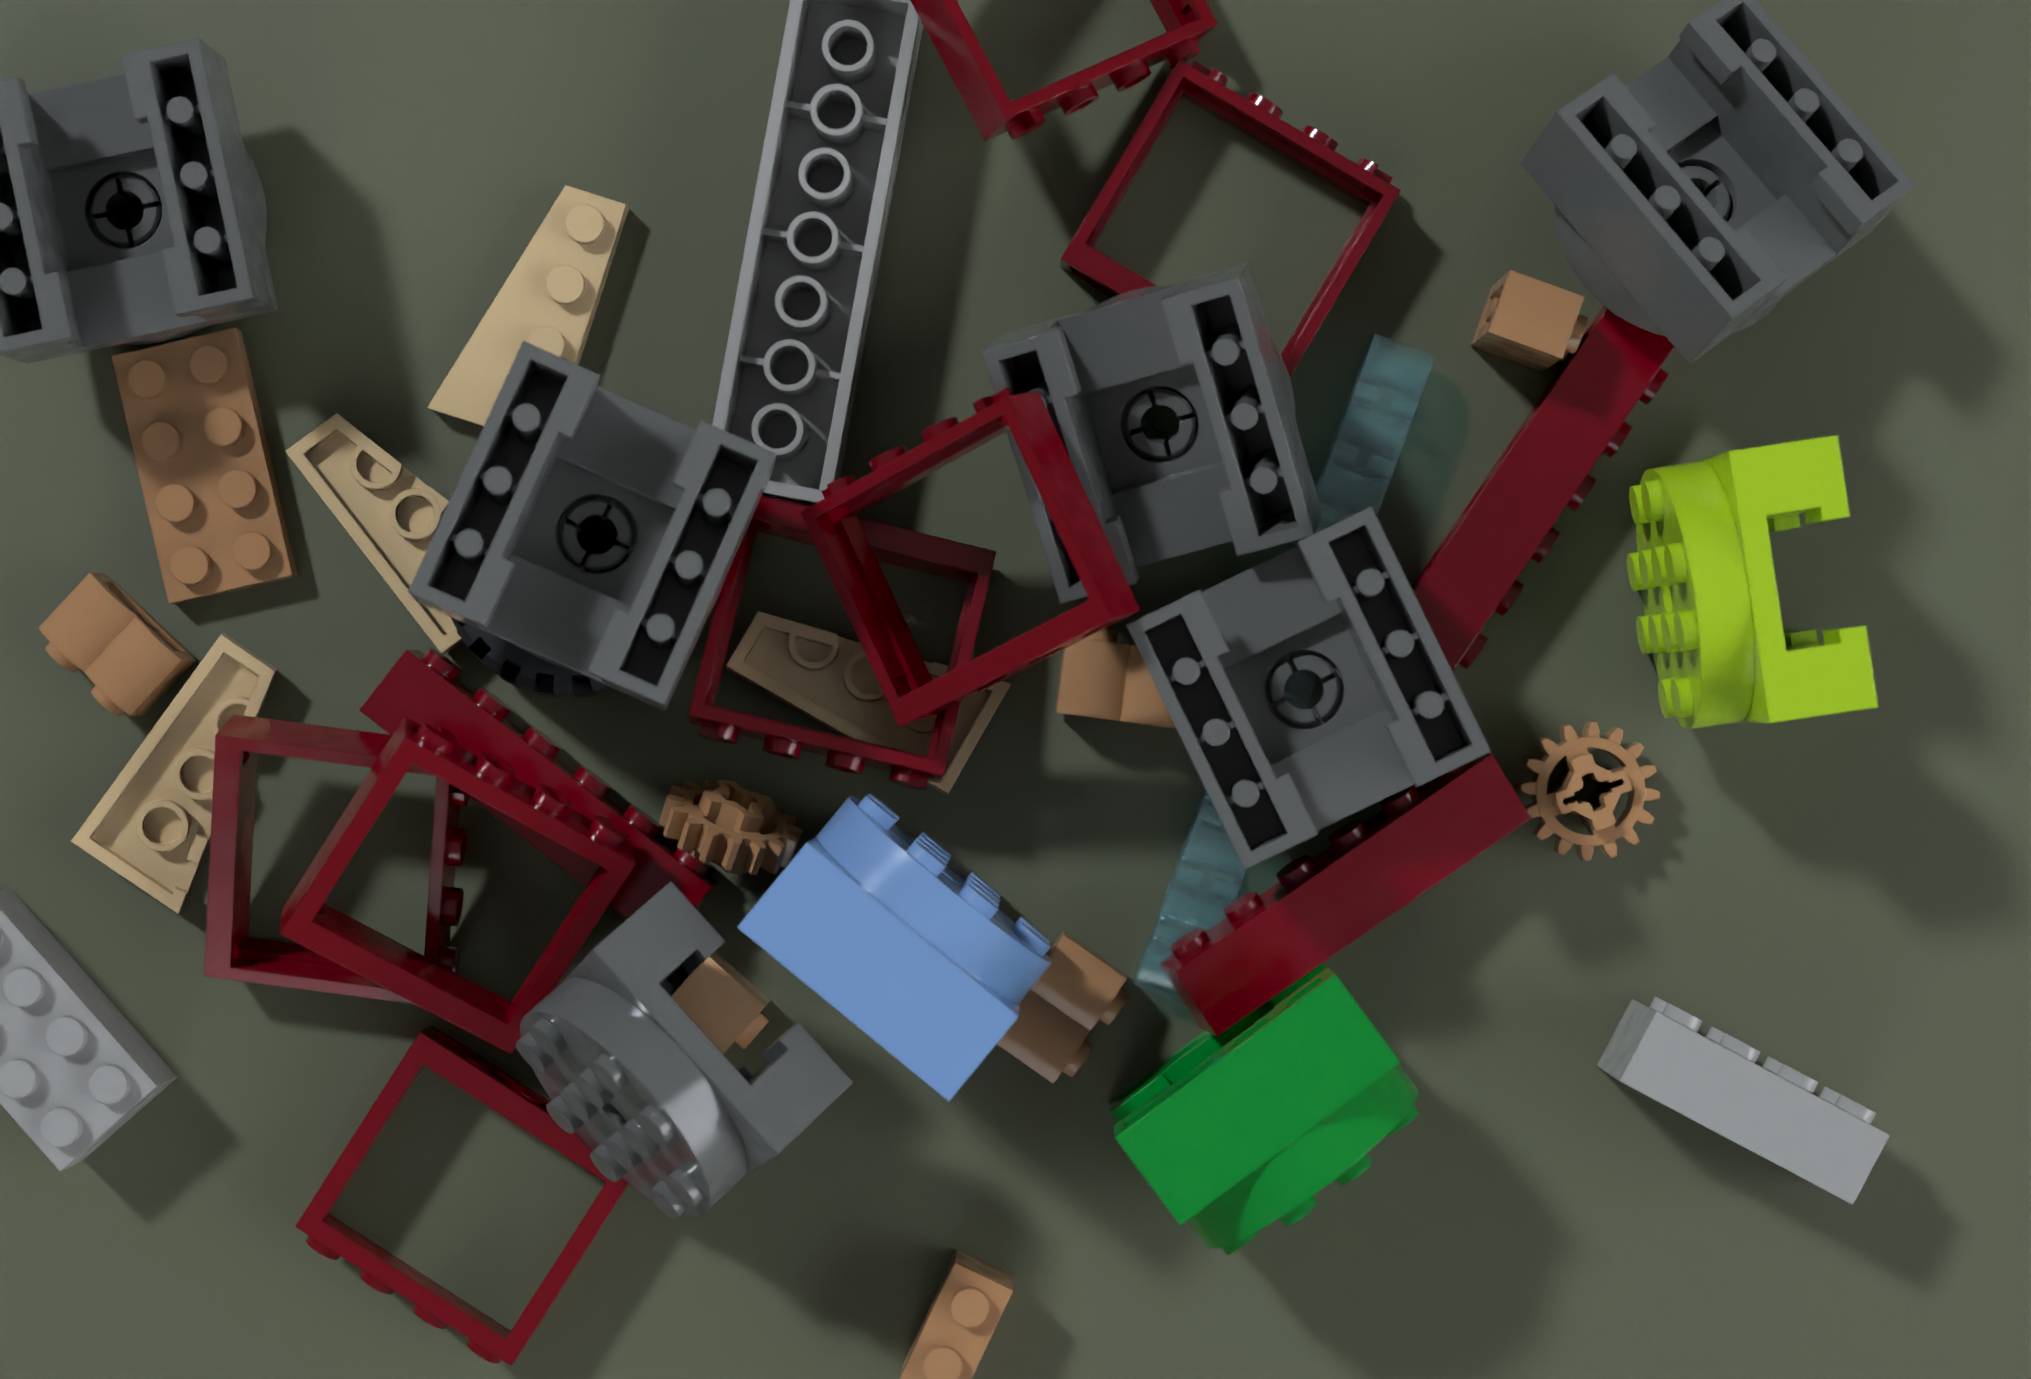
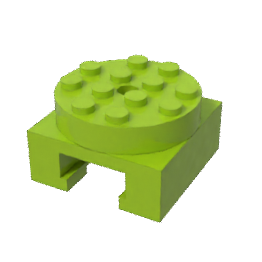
M1838 435L1728 451L1698 462L1647 469L1642 475L1640 485L1630 486L1629 501L1632 517L1636 524L1637 552L1628 553L1627 571L1632 590H1641L1645 616H1638L1636 619L1637 638L1642 654H1653L1659 677V703L1664 718L1674 717L1682 728L1688 730L1735 722L1775 723L1878 707L1867 627L1853 626L1822 631L1824 642H1818L1816 629L1784 633L1769 533L1801 527L1799 514L1805 513L1806 524L1850 517Z

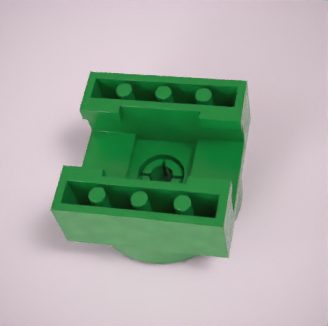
M1322 963L1217 1037L1207 1031L1201 1033L1109 1102L1111 1114L1118 1122L1113 1126L1115 1139L1178 1224L1181 1226L1188 1221L1208 1249L1222 1248L1226 1255H1230L1245 1246L1257 1235L1259 1230L1280 1219L1283 1225L1287 1227L1303 1218L1318 1203L1313 1195L1333 1180L1339 1186H1343L1361 1175L1372 1164L1367 1153L1385 1136L1398 1132L1418 1115L1419 1112L1413 1105L1418 1097V1089L1399 1065L1400 1060L1336 974Z

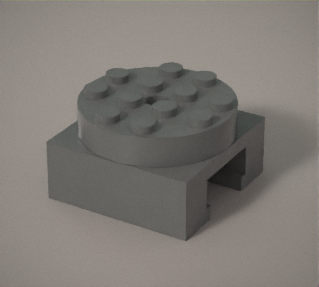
M1721 0L1686 25L1679 35L1680 41L1668 57L1627 85H1624L1613 73L1559 109L1520 162L1522 167L1553 202L1555 226L1561 247L1573 271L1583 285L1616 316L1641 329L1666 336L1689 364L1729 335L1745 330L1760 321L1787 293L1870 234L1916 186V183L1757 0Z
M195 38L120 54L124 74L32 94L27 93L25 81L17 76L0 80L1 356L29 364L119 344H163L183 339L209 325L278 311L265 249L267 207L261 178L243 144L226 59L201 39ZM141 200L142 204L149 208L143 209V217L140 223L131 228L130 232L123 227V211L131 202Z
M1249 262L1168 286H1152L1130 290L1116 295L1095 307L1002 333L982 351L995 394L1006 387L1010 388L1013 395L1039 391L1129 585L1137 582L1139 575L1136 567L1232 541L1237 556L1307 538L1316 533L1322 509L1295 420V401L1291 379L1278 349L1272 342ZM1155 402L1157 406L1164 405L1171 408L1177 417L1182 416L1179 421V429L1173 432L1159 431L1151 424L1148 417V409L1153 407ZM1009 430L1007 431L1008 438L1060 603L1087 597V593L1012 432Z
M523 341L408 593L418 603L516 645L543 661L575 671L666 711L707 617L720 595L729 568L772 475L776 453L702 420L697 430L597 386L600 381L599 374ZM593 522H605L611 525L617 532V546L613 545L609 551L603 554L591 553L588 556L587 551L579 545L581 531Z
M1372 506L1297 542L1298 546L1203 592L1200 590L1195 591L1127 624L1128 630L1244 869L1318 835V830L1412 785L1418 787L1491 752ZM1295 672H1309L1320 682L1321 697L1317 704L1309 709H1298L1285 699V683L1289 676Z
M670 881L598 944L558 987L523 1017L520 1024L521 1038L516 1042V1047L524 1060L532 1067L551 1099L546 1105L549 1115L564 1131L569 1134H573L576 1131L593 1150L590 1153V1158L596 1168L612 1182H617L623 1178L632 1187L652 1200L665 1215L677 1220L681 1215L687 1217L704 1215L742 1178L778 1155L853 1082L799 1022L780 1036L761 1054L768 1063L752 1075L745 1066L736 1070L669 995L675 989L666 980L680 966L690 975L725 943V940Z

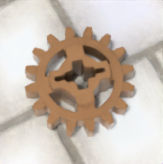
M1585 722L1581 737L1577 736L1576 731L1571 725L1560 726L1559 735L1561 742L1559 744L1548 738L1541 737L1537 743L1540 750L1544 753L1542 759L1524 758L1522 762L1529 771L1534 773L1532 781L1518 783L1516 789L1525 794H1531L1532 803L1526 805L1525 808L1531 818L1539 817L1541 821L1532 835L1538 840H1543L1554 834L1556 839L1553 852L1563 856L1570 850L1573 843L1576 844L1578 858L1583 861H1591L1594 846H1599L1606 857L1612 858L1617 856L1615 840L1618 838L1629 844L1636 845L1640 840L1632 828L1636 821L1652 824L1655 819L1649 812L1643 809L1644 802L1660 798V791L1645 788L1644 779L1651 777L1657 772L1656 766L1650 764L1638 765L1636 762L1644 746L1640 742H1633L1624 748L1620 746L1623 730L1618 727H1612L1605 734L1604 738H1600L1598 722ZM1587 748L1600 749L1610 754L1621 766L1606 770L1596 765L1593 755L1589 754ZM1561 761L1564 771L1556 788L1547 791L1550 774L1555 765ZM1582 776H1585L1587 780L1610 783L1602 786L1600 791L1593 794V802L1595 804L1593 806L1589 802L1566 799L1574 796V792L1583 788ZM1629 792L1626 807L1616 821L1613 810L1621 794ZM1571 812L1581 817L1583 826L1587 828L1589 834L1576 833L1567 829L1555 816Z
M705 779L703 787L690 780L684 781L683 787L673 785L669 795H667L659 819V824L665 826L663 835L667 838L679 840L678 849L687 851L693 858H699L701 862L715 863L721 866L725 872L743 874L747 871L751 875H757L759 867L772 874L778 873L780 866L786 868L792 861L802 834V829L795 826L797 821L795 816L780 814L783 807L781 804L775 803L768 795L748 791L741 788L735 781L716 780L713 782L712 780Z

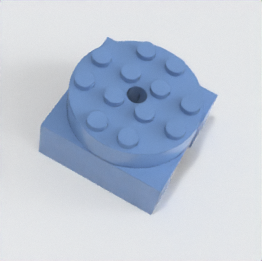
M872 793L866 795L862 801L849 796L818 835L802 847L737 928L946 1100L950 1101L1019 1017L1020 1002L1053 963L1046 954L1051 948L1049 945L1051 941L1023 917H1020L1016 923L1007 917L998 908L1001 895L977 874L971 872L964 880L947 866L952 854L927 833L922 831L915 840L896 826L895 823L900 817Z

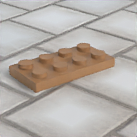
M234 327L111 356L168 604L176 605L298 576L242 331Z

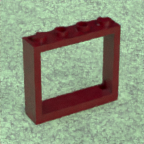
M910 0L985 141L1005 132H1008L1012 140L1017 139L1040 127L1046 121L1043 115L1060 107L1065 116L1073 114L1099 98L1098 90L1114 84L1117 92H1121L1150 76L1151 71L1149 67L1166 61L1171 69L1175 67L1179 59L1187 62L1201 53L1198 43L1218 25L1205 0H1150L1167 33L1010 102L957 0Z
M1179 59L1061 257L1060 267L1111 298L1130 290L1156 286L1095 250L1094 246L1182 98H1185L1368 206L1280 354L1291 377L1401 190L1390 184L1393 178L1377 169L1378 164L1365 158H1360L1356 164L1335 152L1338 143L1324 132L1305 125L1303 130L1300 131L1281 120L1280 117L1283 111L1270 100L1255 93H1250L1246 99L1225 87L1228 81L1227 77L1214 67L1210 70L1196 61L1190 66Z
M1006 387L992 396L978 399L973 403L976 414L960 423L957 417H951L928 427L920 433L924 441L923 444L908 452L905 446H900L880 454L869 462L873 472L856 480L854 475H848L827 484L828 488L821 491L824 499L800 512L899 727L932 717L1140 611L1138 603L1039 391L1013 395L1010 388ZM1011 430L1089 600L932 680L856 515Z
M763 494L729 568L716 602L688 713L689 722L700 726V736L722 743L737 744L738 736L740 735L764 741L762 751L784 758L800 759L802 750L827 756L825 766L846 773L862 775L864 767L869 766L890 771L888 781L909 788L925 790L928 781L940 783L944 775L961 702L936 714L927 756L714 705L757 532L816 546L800 513L810 507L809 505ZM858 518L877 561L968 583L947 673L971 661L997 551Z
M233 714L215 735L204 976L414 1004L300 944L248 937L258 753L372 768L392 735ZM456 744L464 749V744ZM411 764L407 773L434 776L414 764ZM436 777L424 956L457 973L459 948L450 946L451 926H458L460 922L464 891L463 888L454 887L455 867H462L468 844L467 828L458 827L460 806H467L470 795Z
M404 716L284 905L281 915L280 934L512 1054L516 1047V1042L521 1038V1020L553 991L635 866L632 843L628 840L629 835L612 826L611 819L596 815L592 820L572 809L573 803L557 789L546 784H539L536 789L514 777L516 771L501 758L487 752H482L480 757L456 745L458 739L443 726H440L437 730L424 722L420 725ZM411 764L422 768L599 865L592 879L512 1001L324 903Z
M431 1025L419 1032L295 1227L308 1235L306 1238L307 1244L319 1254L333 1260H338L341 1256L362 1270L359 1274L360 1278L375 1290L388 1295L396 1291L416 1304L413 1311L426 1323L439 1329H446L448 1325L469 1338L467 1346L479 1357L495 1364L503 1360L512 1366L525 1349L630 1184L623 1178L617 1182H612L596 1168L590 1158V1153L593 1150L576 1131L573 1134L567 1133L551 1118L546 1108L550 1100ZM424 1066L606 1182L512 1330L501 1325L330 1215Z

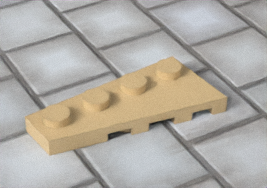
M565 185L427 408L484 427L523 341L579 365L629 211V207L626 204Z
M336 413L285 452L444 656L463 641L457 633L451 617L418 603L408 593V590L449 501L403 467L400 462Z
M758 611L728 661L726 670L841 736L927 756L936 715L899 727L860 642L839 637L838 634ZM924 661L932 680L947 673L948 665L934 661L933 663ZM1001 681L961 701L943 778L940 783L928 781V786L946 796L948 795L1010 688V683Z
M222 633L71 842L179 914L211 837L215 735L233 714L251 717L259 716L277 669L226 633Z

